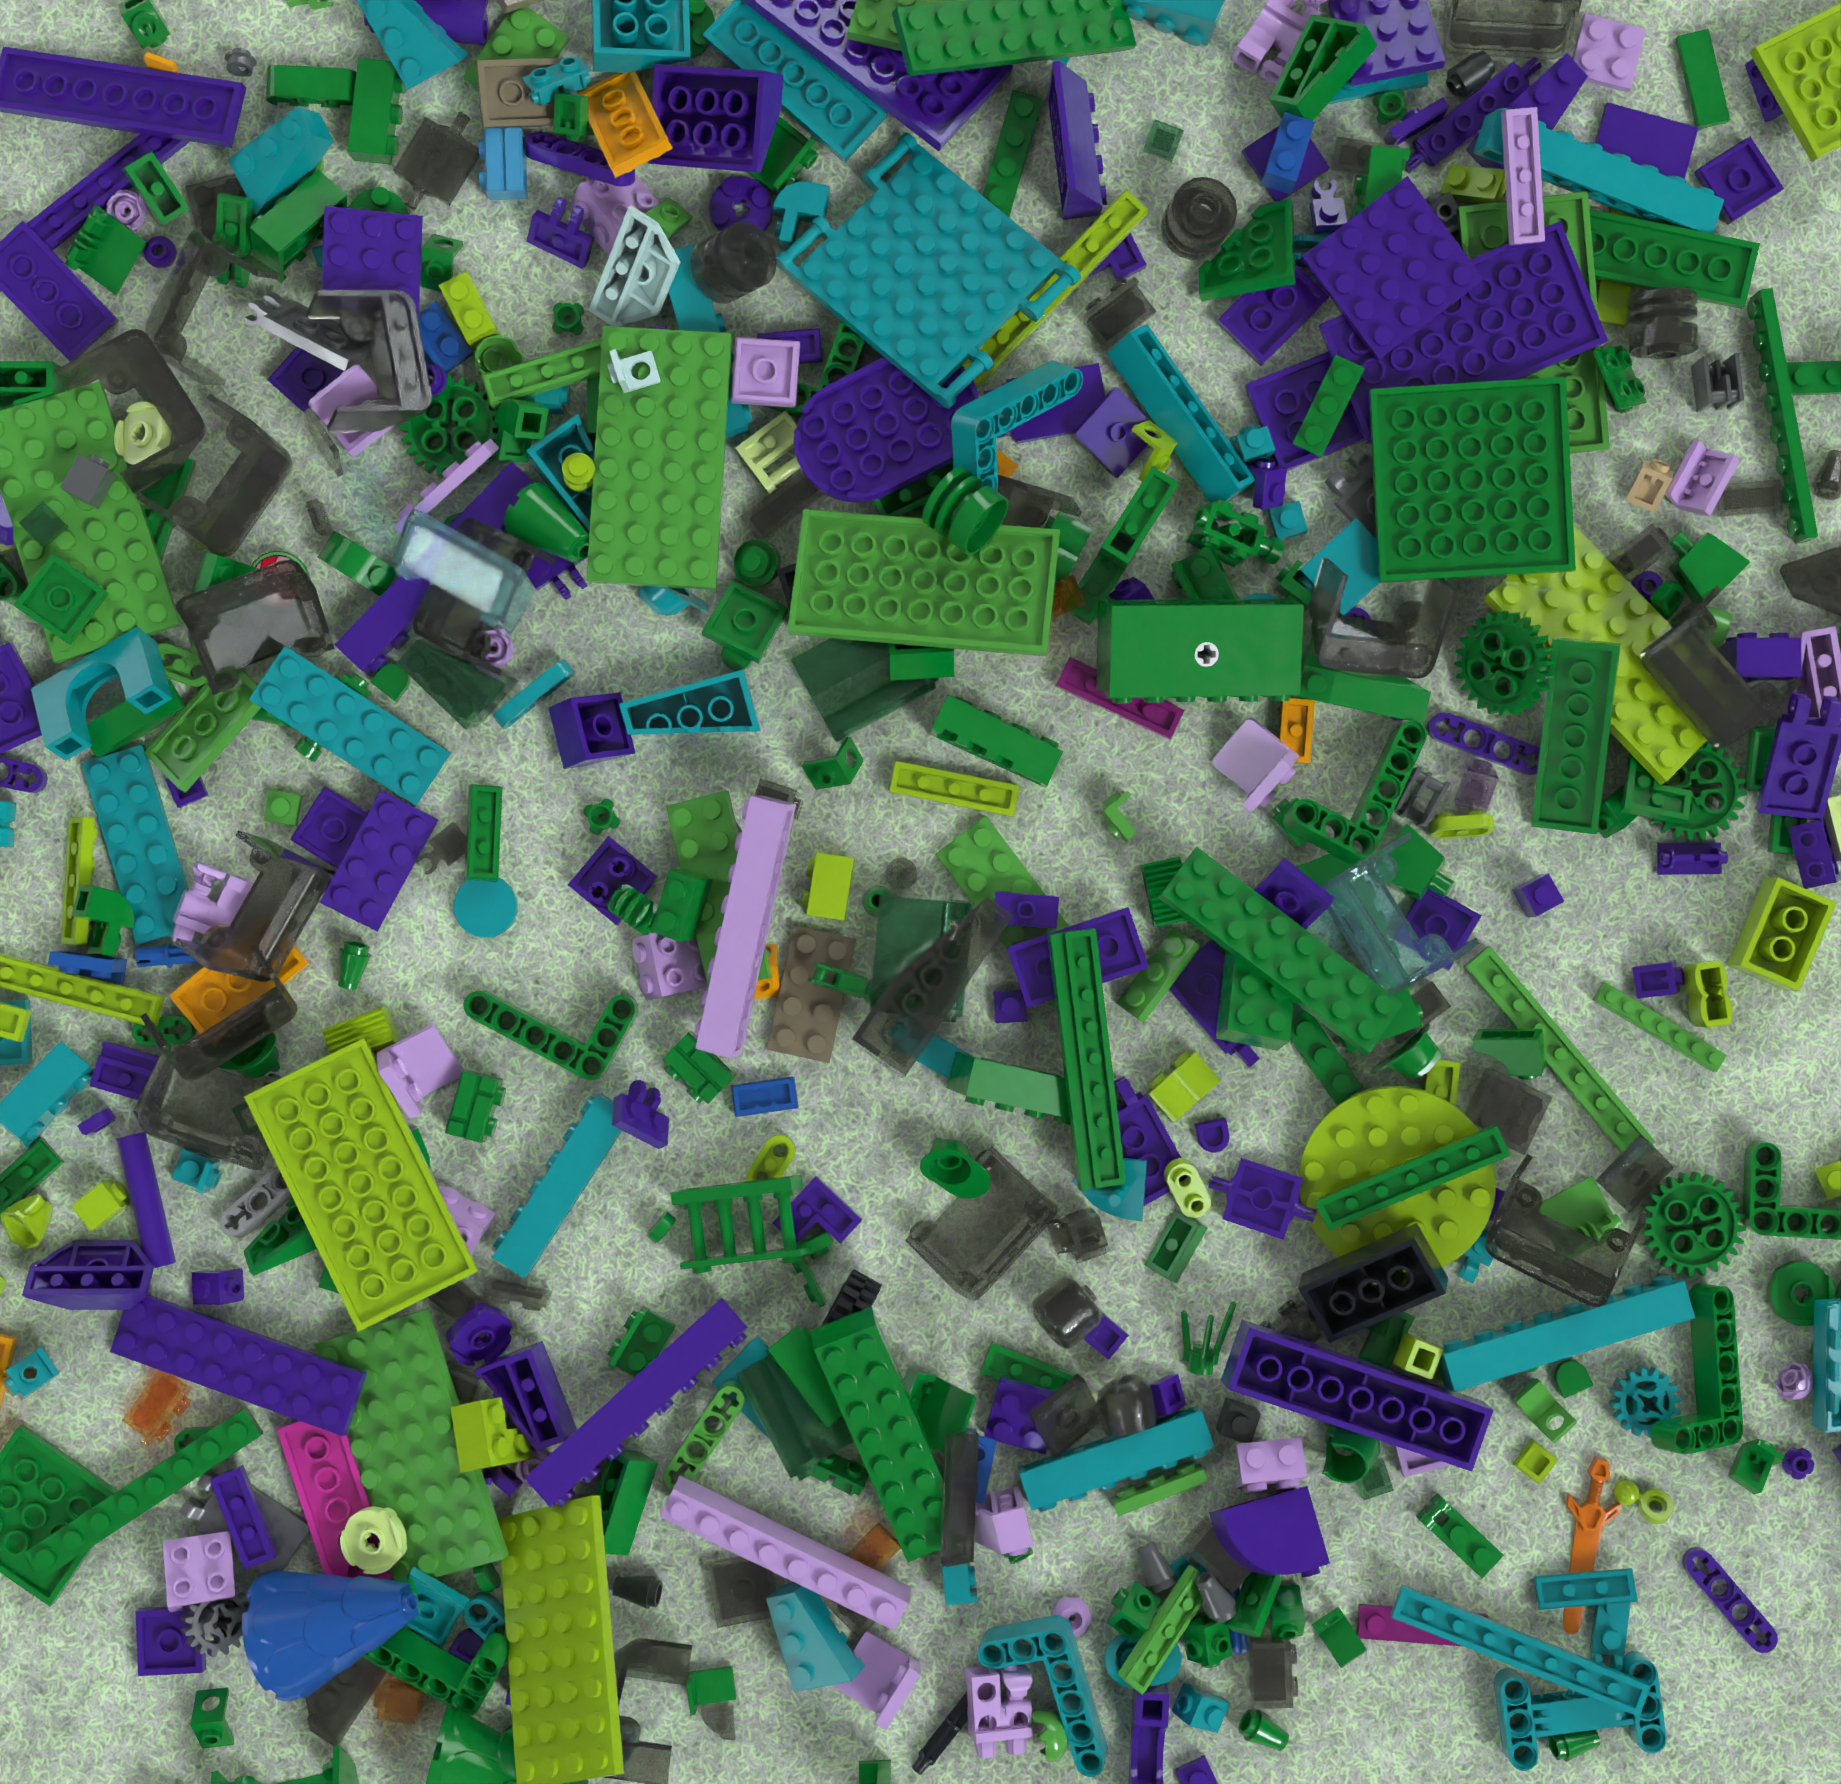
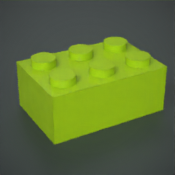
M1779 877L1764 878L1727 966L1782 990L1800 991L1837 902Z

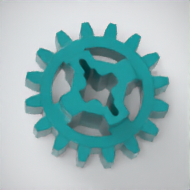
M1637 1366L1636 1374L1626 1369L1627 1378L1625 1380L1619 1377L1615 1379L1620 1385L1619 1388H1610L1609 1392L1616 1396L1615 1400L1608 1402L1609 1406L1617 1409L1612 1414L1613 1418L1617 1421L1622 1420L1620 1426L1626 1431L1631 1429V1433L1639 1437L1643 1431L1650 1438L1651 1429L1657 1421L1669 1419L1673 1414L1681 1415V1411L1675 1408V1404L1682 1402V1398L1673 1394L1679 1387L1674 1383H1668L1671 1377L1664 1372L1659 1375V1370L1654 1367H1650L1647 1373L1645 1367ZM1651 1381L1645 1386H1635L1639 1382ZM1639 1394L1643 1397H1646L1647 1400L1650 1402V1405L1653 1406L1654 1409H1651L1648 1406L1645 1407L1644 1403L1641 1402L1642 1399H1640L1637 1395ZM1628 1395L1629 1406L1626 1408V1397ZM1655 1417V1419L1651 1421L1644 1422L1646 1418Z

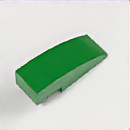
M171 679L167 680L173 699L148 714H144L126 700L87 724L92 742L90 748L95 757L110 755L118 751L133 739H138L148 734L186 707Z

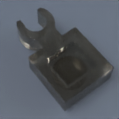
M452 822L428 841L434 850L420 855L416 859V863L418 864L424 858H429L432 861V867L425 872L426 875L433 873L438 868L441 860H444L448 866L452 865L466 853V835L455 822Z

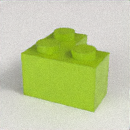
M502 1397L451 1407L461 1473L533 1459L531 1443L520 1429L507 1430Z

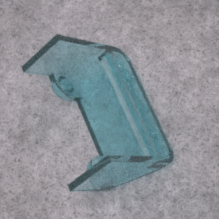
M414 508L411 510L405 520L392 559V563L395 566L394 571L409 581L413 577L417 579L422 577L472 605L480 613L478 616L479 620L493 628L497 624L500 625L504 633L510 636L535 595V591L525 571L513 562L422 511Z
M1409 832L1322 886L1324 890L1335 898L1327 908L1329 914L1370 979L1381 986L1387 995L1395 994L1455 962L1479 944L1475 938L1451 950L1447 942L1437 934H1428L1419 939L1385 886L1397 874V864L1390 852L1413 838Z

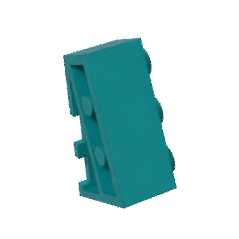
M356 0L407 90L455 65L469 55L467 51L462 47L460 48L446 34V31L440 25L433 22L422 11L423 8L415 0Z
M1123 0L1122 4L1127 6L1126 13L1133 20L1142 21L1146 19L1155 23V28L1163 33L1169 34L1173 31L1182 35L1184 41L1190 45L1200 46L1202 44L1207 46L1222 14L1226 0Z
M296 107L228 159L246 197L253 199V210L256 216L265 215L274 207V204L281 196H288L294 191L306 174L313 172L334 142L320 113Z
M60 1041L0 1102V1125L29 1149L53 1119L65 1110L69 1100L75 1093L83 1091L90 1084L91 1074L94 1072L93 1069Z
M792 1582L779 1586L766 1598L794 1692L851 1682L865 1667L860 1658L857 1659L847 1645L848 1639L844 1632L840 1633L829 1617L831 1612L819 1594Z

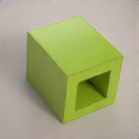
M107 1180L99 1183L71 1207L88 1229L94 1231L102 1228L131 1204L126 1199L129 1194L125 1187L117 1181Z

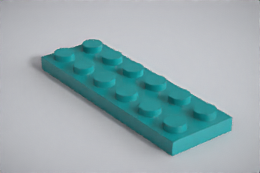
M734 0L703 33L704 41L736 69L761 70L784 75L781 108L844 163L887 118V112L742 0Z
M286 645L249 698L256 705L415 806L451 754V752Z
M145 745L135 746L81 763L120 893L126 898L133 910L134 928L132 932L136 945L172 935L175 926L172 918L177 910L183 891H189L150 759L144 753L146 751Z

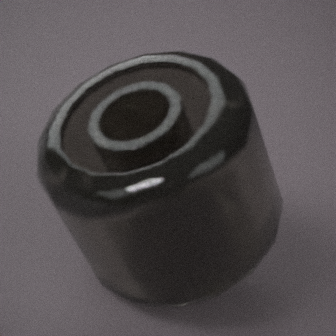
M1061 1277L1031 1303V1311L1040 1326L1058 1346L1065 1350L1071 1349L1101 1323L1102 1319L1101 1313L1094 1303L1097 1300L1095 1294L1087 1285L1081 1287L1070 1277Z

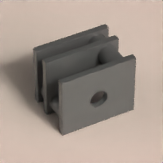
M1734 353L1722 364H1720L1719 359L1708 365L1707 356H1703L1691 365L1696 412H1701L1712 403H1715L1716 410H1720L1726 405L1728 409H1732L1744 401L1739 353ZM1710 377H1712L1714 391H1711Z
M1420 766L1413 768L1393 812L1396 811L1400 813L1399 816L1401 818L1407 817L1416 822V826L1423 827L1429 824L1450 783L1448 781L1442 783L1431 777L1433 774L1431 772H1422V767ZM1414 782H1417V784L1415 785V787H1414V789H1413V791H1412L1410 797L1408 798L1407 802L1404 803V801H1405V799H1406L1408 793L1410 792V790H1411V788H1412ZM1426 787L1434 791V794L1424 812L1413 808L1412 804L1415 799L1421 797Z

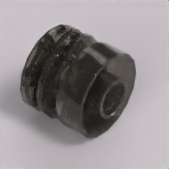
M1209 177L1193 178L1181 185L1164 211L1161 221L1162 238L1172 252L1185 259L1197 260L1208 257L1219 248L1234 227L1238 213L1236 199L1230 189L1219 180Z
M745 221L736 222L717 234L699 242L692 251L690 261L692 275L698 288L707 298L721 304L731 303L770 283L775 275L777 265L775 250L770 239L761 228Z
M1674 287L1651 289L1632 295L1628 299V308L1632 311L1628 315V320L1631 324L1638 327L1629 331L1630 356L1635 358L1670 359L1698 350V325L1687 322L1698 316V309L1695 307L1698 303L1697 291Z

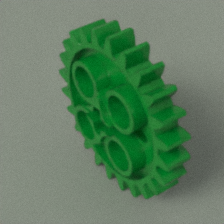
M448 375L446 386L439 395L430 397L414 390L413 394L417 400L415 402L405 401L411 410L410 412H401L400 414L403 419L408 421L407 424L399 426L402 432L408 433V435L401 438V442L404 445H411L406 450V453L410 457L417 455L414 463L418 467L425 464L424 470L428 474H431L436 469L437 476L443 479L442 473L455 461L461 465L467 460L468 457L464 453L468 449H462L461 442L468 436L475 437V443L479 440L482 445L489 439L496 443V432L499 425L494 422L497 410H492L494 408L491 407L489 399L487 400L488 395L485 388L478 392L479 385L476 381H473L467 387V380L464 376H461L458 383L455 384L454 378ZM450 400H454L452 408V419L458 426L452 429L453 443L455 446L454 455H450L451 435L445 429V427L451 426V413L449 410ZM473 405L474 412L470 417L463 418L460 416L463 407ZM434 406H442V414L438 418H429V412ZM442 437L443 445L438 450H430L429 446L432 439ZM487 459V460L484 462L485 464H488V465L491 464V462H490L489 459ZM478 467L475 471L480 473V467Z
M1500 611L1498 613H1488L1486 618L1475 619L1476 625L1466 628L1470 636L1460 637L1459 639L1465 647L1455 651L1462 656L1461 661L1454 663L1455 666L1462 667V672L1456 675L1457 679H1465V683L1460 688L1461 691L1470 689L1471 693L1467 700L1479 699L1477 709L1487 708L1488 714L1499 713V716H1504L1511 713L1513 715L1522 713V710L1531 709L1533 707L1532 702L1542 700L1538 691L1541 692L1549 689L1547 684L1543 682L1544 679L1553 678L1554 676L1546 671L1547 666L1555 664V661L1546 658V655L1551 653L1553 648H1544L1543 643L1549 637L1547 635L1539 637L1537 634L1541 626H1530L1531 617L1521 618L1520 612L1509 614L1508 611ZM1497 636H1498L1499 639H1500V646H1499V647H1498V645H1497V643H1496V638H1497ZM1522 651L1525 654V663L1521 659ZM1483 664L1486 666V675L1483 672ZM1508 679L1511 682V691L1508 689Z
M1709 741L1704 747H1700L1677 771L1680 775L1679 785L1670 784L1668 781L1662 784L1685 789L1690 785L1693 788L1714 783L1721 785L1720 789L1702 790L1695 795L1692 793L1689 821L1685 825L1654 818L1651 820V825L1659 821L1663 823L1660 830L1661 833L1672 829V839H1677L1681 833H1684L1685 841L1689 842L1693 839L1694 834H1696L1700 842L1706 839V831L1714 838L1719 835L1717 826L1723 831L1728 830L1730 826L1726 819L1730 821L1738 820L1739 817L1733 810H1741L1745 807L1744 804L1737 801L1738 798L1747 795L1746 791L1739 790L1738 787L1747 782V780L1736 777V774L1743 768L1742 766L1731 767L1730 764L1735 756L1724 759L1722 757L1725 750L1724 747L1715 752L1712 751L1713 741ZM1700 764H1705L1711 768L1712 777L1710 780L1700 776ZM1707 795L1714 796L1717 799L1718 808L1716 811L1706 807L1705 798Z
M1693 1171L1690 1179L1686 1173L1679 1172L1678 1182L1674 1177L1667 1176V1187L1656 1183L1655 1186L1659 1193L1657 1195L1652 1193L1646 1194L1652 1201L1651 1205L1641 1204V1208L1648 1212L1647 1216L1638 1217L1639 1221L1647 1223V1227L1639 1231V1234L1649 1236V1239L1643 1243V1246L1647 1248L1655 1247L1650 1256L1654 1259L1662 1257L1660 1261L1662 1267L1668 1268L1672 1265V1272L1680 1274L1683 1269L1684 1274L1689 1277L1693 1276L1695 1270L1699 1275L1706 1276V1267L1711 1271L1718 1272V1261L1729 1265L1730 1263L1726 1257L1727 1253L1738 1255L1736 1249L1732 1247L1733 1244L1744 1243L1737 1236V1232L1746 1231V1227L1738 1225V1220L1745 1218L1746 1215L1735 1211L1742 1204L1741 1201L1730 1200L1735 1192L1731 1189L1723 1190L1725 1182L1717 1180L1713 1183V1176L1707 1174L1701 1179L1700 1173ZM1707 1197L1710 1201V1208L1707 1212L1702 1213L1700 1203ZM1677 1203L1679 1213L1675 1218L1670 1219L1668 1215L1669 1207ZM1719 1217V1221L1715 1223L1693 1225V1230L1679 1227L1665 1231V1227L1668 1225H1686L1693 1223V1219L1708 1221ZM1714 1229L1716 1239L1712 1244L1708 1245L1706 1234ZM1679 1235H1683L1685 1238L1684 1247L1676 1250L1674 1241Z

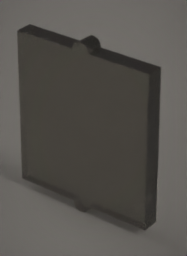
M309 408L305 412L310 435L337 477L343 475L339 450L313 410Z

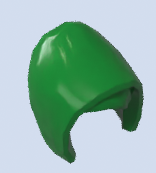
M1329 1424L1325 1435L1326 1461L1322 1474L1341 1483L1358 1482L1370 1472L1381 1452L1380 1441ZM1333 1446L1353 1451V1454L1344 1456L1337 1453Z

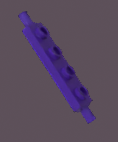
M1532 57L1521 68L1515 62L1510 63L1414 140L1415 153L1409 157L1405 167L1411 162H1415L1405 170L1411 173L1423 162L1431 167L1435 166L1480 130L1486 115L1497 109L1507 108L1531 86L1528 77L1540 69L1542 65L1539 62L1531 69L1530 67L1539 60L1536 57Z

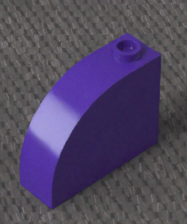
M1308 1486L1285 1490L1209 1512L1216 1536L1225 1551L1237 1563L1250 1571L1272 1576L1301 1573V1577L1304 1578L1321 1573L1319 1567L1330 1564Z

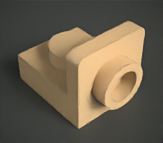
M1652 459L1651 462L1644 460L1625 501L1655 513L1673 479L1674 472L1669 470L1670 466L1657 459Z

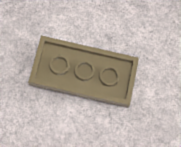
M794 925L767 1050L830 1063L845 993L809 982V978H813L816 969L814 962L849 972L856 944L855 938ZM828 970L825 979L826 983L832 984L835 972Z

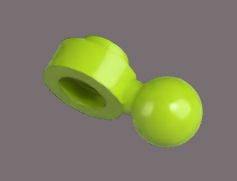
M1627 1479L1620 1480L1614 1486L1613 1494L1617 1502L1625 1506L1637 1504L1640 1515L1649 1523L1662 1524L1673 1513V1501L1663 1490L1650 1489L1645 1493H1641L1638 1486L1633 1481ZM1656 1504L1660 1512H1653L1649 1505Z

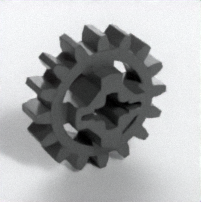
M236 1586L235 1597L228 1598L233 1602L234 1605L232 1606L229 1604L225 1605L221 1600L186 1605L190 1612L189 1614L181 1615L180 1619L188 1623V1625L181 1629V1633L189 1636L186 1643L191 1647L196 1646L195 1651L203 1655L207 1651L208 1655L216 1657L218 1649L223 1654L228 1655L231 1644L237 1648L241 1646L238 1638L243 1636L242 1614L248 1612L249 1604H244L247 1601L246 1594L243 1592L239 1593L240 1589ZM201 1634H210L214 1640H205Z

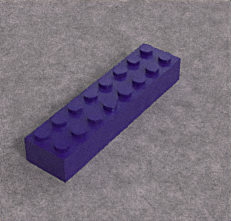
M1243 1319L1241 1320L1221 1377V1382L1228 1390L1469 1471H1473L1493 1413V1409L1482 1400L1453 1392L1438 1385Z

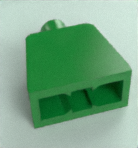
M1681 530L1667 543L1680 556L1669 567V570L1698 609L1708 605L1750 563L1747 558L1711 533H1706L1693 542Z
M1408 824L1404 826L1372 872V878L1375 881L1418 900L1422 899L1428 889L1444 898L1454 884L1453 880L1440 873L1446 864L1445 857Z

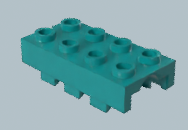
M1841 1298L1814 1300L1812 1425L1824 1433L1841 1432Z

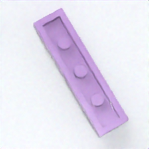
M1537 107L1504 110L1501 112L1509 246L1541 243L1545 241Z
M489 439L483 445L479 440L464 453L468 457L467 460L461 465L455 461L442 473L446 478L442 483L437 486L432 482L419 494L423 500L417 506H414L411 502L397 514L401 520L394 528L402 536L405 535L492 456L499 447L492 439Z

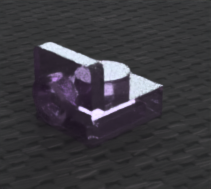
M1475 759L1474 762L1464 760L1462 766L1464 774L1454 799L1455 805L1487 812L1499 779L1493 765L1487 761Z

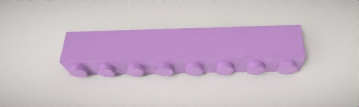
M762 795L750 796V799L743 806L742 819L745 822L743 831L738 834L735 842V850L738 851L736 863L732 864L728 875V882L731 883L729 895L725 896L721 907L724 919L722 927L718 928L715 935L714 943L717 945L715 958L711 959L708 967V976L711 979L709 988L704 991L701 999V1007L704 1008L702 1020L698 1021L694 1032V1038L697 1039L695 1049L731 1059L742 1054L794 817L795 803Z
M681 1475L660 1515L661 1518L894 1631L908 1605L911 1591L910 1586Z

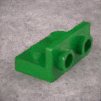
M1204 547L1183 560L1175 561L1171 564L1174 570L1171 573L1172 578L1179 589L1183 588L1188 600L1239 599L1213 548Z
M645 1306L639 1312L633 1310L623 1326L628 1329L623 1340L616 1338L607 1354L612 1357L608 1366L613 1369L616 1366L636 1377L659 1356L676 1324Z

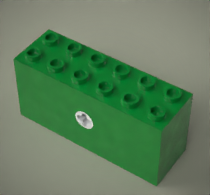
M1287 599L1098 600L1096 690L1106 695V698L1112 699L1114 703H1131L1132 698H1143L1144 702L1162 703L1164 702V697L1176 698V702H1195V697L1207 698V701L1226 702L1227 696L1239 697V701L1244 702L1258 701V696L1270 697L1271 701H1289V696H1300L1304 605Z

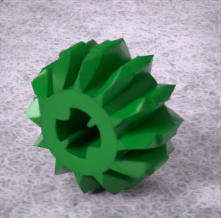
M622 884L610 897L611 899L607 904L608 910L641 934L649 935L658 905L630 885Z

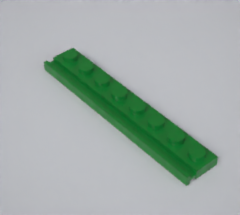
M1088 928L1047 934L1078 1189L1085 1191L1091 1188L1097 1189L1126 1184L1096 929Z

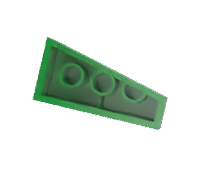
M947 695L931 729V736L1044 788L1048 786L1063 753L1062 750L1058 749L1059 743L1044 736L1038 739L1029 735L1030 730L1019 724L1013 723L1011 726L1001 721V717L988 710L981 711L973 707L972 703L960 697L954 698Z
M955 1052L946 1088L965 1095V1102L984 1106L985 1100L996 1102L994 1108L1013 1112L1014 1107L1025 1109L1024 1115L1043 1119V1114L1046 1113L1054 1115L1053 1121L1070 1125L1065 1077L1042 1071L1037 1072L1036 1070L1013 1064L1010 1066L988 1058L981 1057L979 1059L966 1053Z

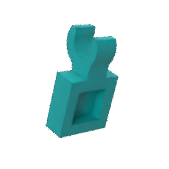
M1484 1229L1475 1243L1464 1253L1466 1258L1457 1276L1473 1283L1478 1275L1480 1263L1488 1267L1490 1266L1503 1238Z

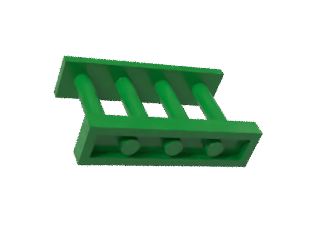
M793 1175L696 1187L671 1192L672 1205L684 1204V1210H688L694 1259L680 1263V1269L692 1268L693 1274L710 1272L712 1271L711 1266L778 1258H782L783 1264L802 1261L801 1256L812 1252L811 1245L799 1247L796 1245L790 1197L793 1196L792 1191L803 1187L802 1176ZM773 1193L774 1199H777L784 1248L766 1250L760 1200H763L762 1194ZM743 1197L744 1203L747 1202L754 1252L736 1253L730 1204L733 1203L732 1198ZM713 1200L714 1206H717L724 1255L707 1257L700 1208L703 1207L704 1201Z

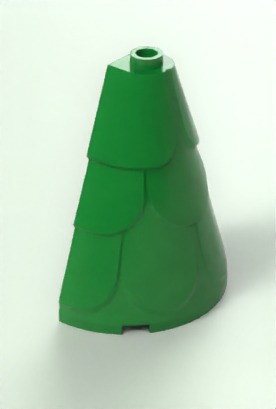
M446 1707L426 1784H517L513 1738L505 1733H499L461 1710ZM581 1780L563 1784H588V1780Z

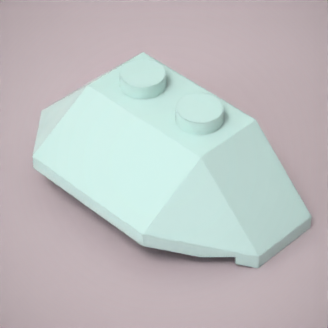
M632 205L627 209L588 310L613 327H619L658 315L681 263L659 223Z

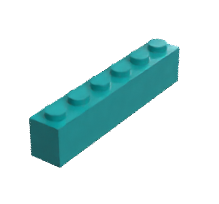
M695 244L675 249L674 251L681 263L669 289V295L679 329L683 331L727 332L722 314H715L712 303L718 302L713 283L706 284L703 273L709 272L704 253L697 254ZM731 349V363H732V362H734V355H733V351H732V349ZM731 367L726 439L748 433L747 423L753 422L748 404H735L731 401L733 384Z
M1148 324L1130 331L1107 353L1115 369L1122 375L1131 388L1133 395L1138 398L1149 414L1151 421L1178 442L1174 452L1210 503L1215 502V500L1229 502L1255 481L1247 466Z
M602 1093L598 1094L596 1098L592 1096L588 1098L580 1111L584 1114L578 1125L572 1123L563 1137L567 1143L561 1152L555 1150L545 1165L550 1169L543 1179L539 1176L528 1191L532 1195L526 1206L523 1204L518 1206L510 1219L515 1223L508 1233L503 1230L493 1245L497 1250L492 1258L523 1278L530 1274L622 1132V1130L612 1126L613 1100Z
M1199 1405L1020 1466L1018 1471L1031 1510L1038 1509L1040 1512L1056 1507V1502L1067 1498H1069V1501L1082 1499L1087 1496V1491L1099 1488L1100 1491L1111 1489L1118 1484L1117 1481L1127 1477L1130 1480L1140 1479L1148 1474V1470L1160 1467L1161 1470L1174 1467L1178 1464L1179 1459L1190 1456V1459L1203 1457L1209 1453L1208 1449L1214 1448V1444L1203 1412Z

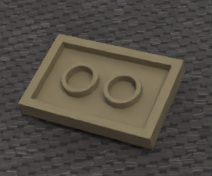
M563 58L477 60L475 65L482 129L554 126V100L542 106L539 104L533 105L528 96V93L532 90L522 82L521 78L531 74L537 68H547L555 65ZM558 86L559 92H563L562 86Z

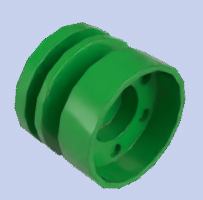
M960 466L950 471L935 487L925 504L922 519L926 525L932 529L935 528V531L940 535H948L949 542L967 555H972L982 549L1000 528L1008 511L1009 500L989 485L982 487L981 479L975 475L972 476L970 471Z

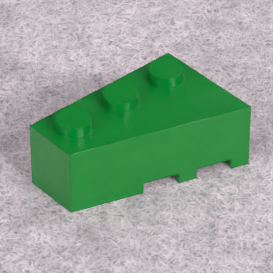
M1371 146L1361 175H1356L1354 179L1353 195H1358V201L1354 203L1351 219L1402 180V172L1406 162L1409 160L1410 149Z
M319 170L311 177H304L294 191L288 196H281L270 211L265 215L257 216L251 223L249 228L253 259L277 281L282 283L287 278L284 275V271L295 259L301 262L307 256L303 252L306 246L316 237L319 240L324 237L325 206L347 208V195Z
M0 361V411L67 391V370L53 361Z

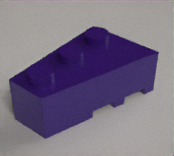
M543 1341L482 1364L473 1371L493 1391L494 1394L492 1396L494 1398L502 1397L503 1405L513 1416L512 1421L536 1451L565 1441L577 1430Z

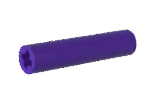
M146 1132L117 1138L142 1251L154 1268L175 1263V1254Z

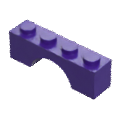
M1166 1683L1148 1686L1143 1695L1133 1689L1128 1784H1164L1163 1751L1165 1733L1168 1728L1170 1698Z

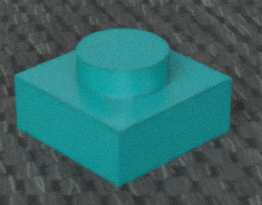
M1300 501L1268 510L1275 538L1282 540L1308 532Z

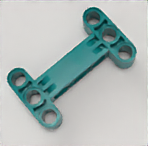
M1638 1651L1628 1652L1622 1657V1672L1648 1682L1651 1686L1648 1693V1701L1643 1706L1640 1717L1576 1691L1572 1693V1690L1543 1694V1697L1540 1695L1530 1696L1528 1684L1516 1670L1511 1668L1500 1670L1494 1677V1692L1502 1749L1505 1756L1516 1769L1527 1771L1532 1769L1538 1762L1537 1737L1628 1725L1631 1738L1643 1751L1651 1754L1660 1752L1666 1745L1667 1736L1658 1672L1654 1664ZM1638 1664H1644L1642 1672L1633 1675L1634 1667ZM1517 1681V1686L1513 1691L1505 1692V1687L1509 1682ZM1516 1713H1522L1519 1722L1509 1724L1511 1716ZM1653 1728L1651 1736L1642 1739L1643 1732L1646 1729ZM1526 1746V1750L1522 1755L1514 1756V1751L1517 1747Z

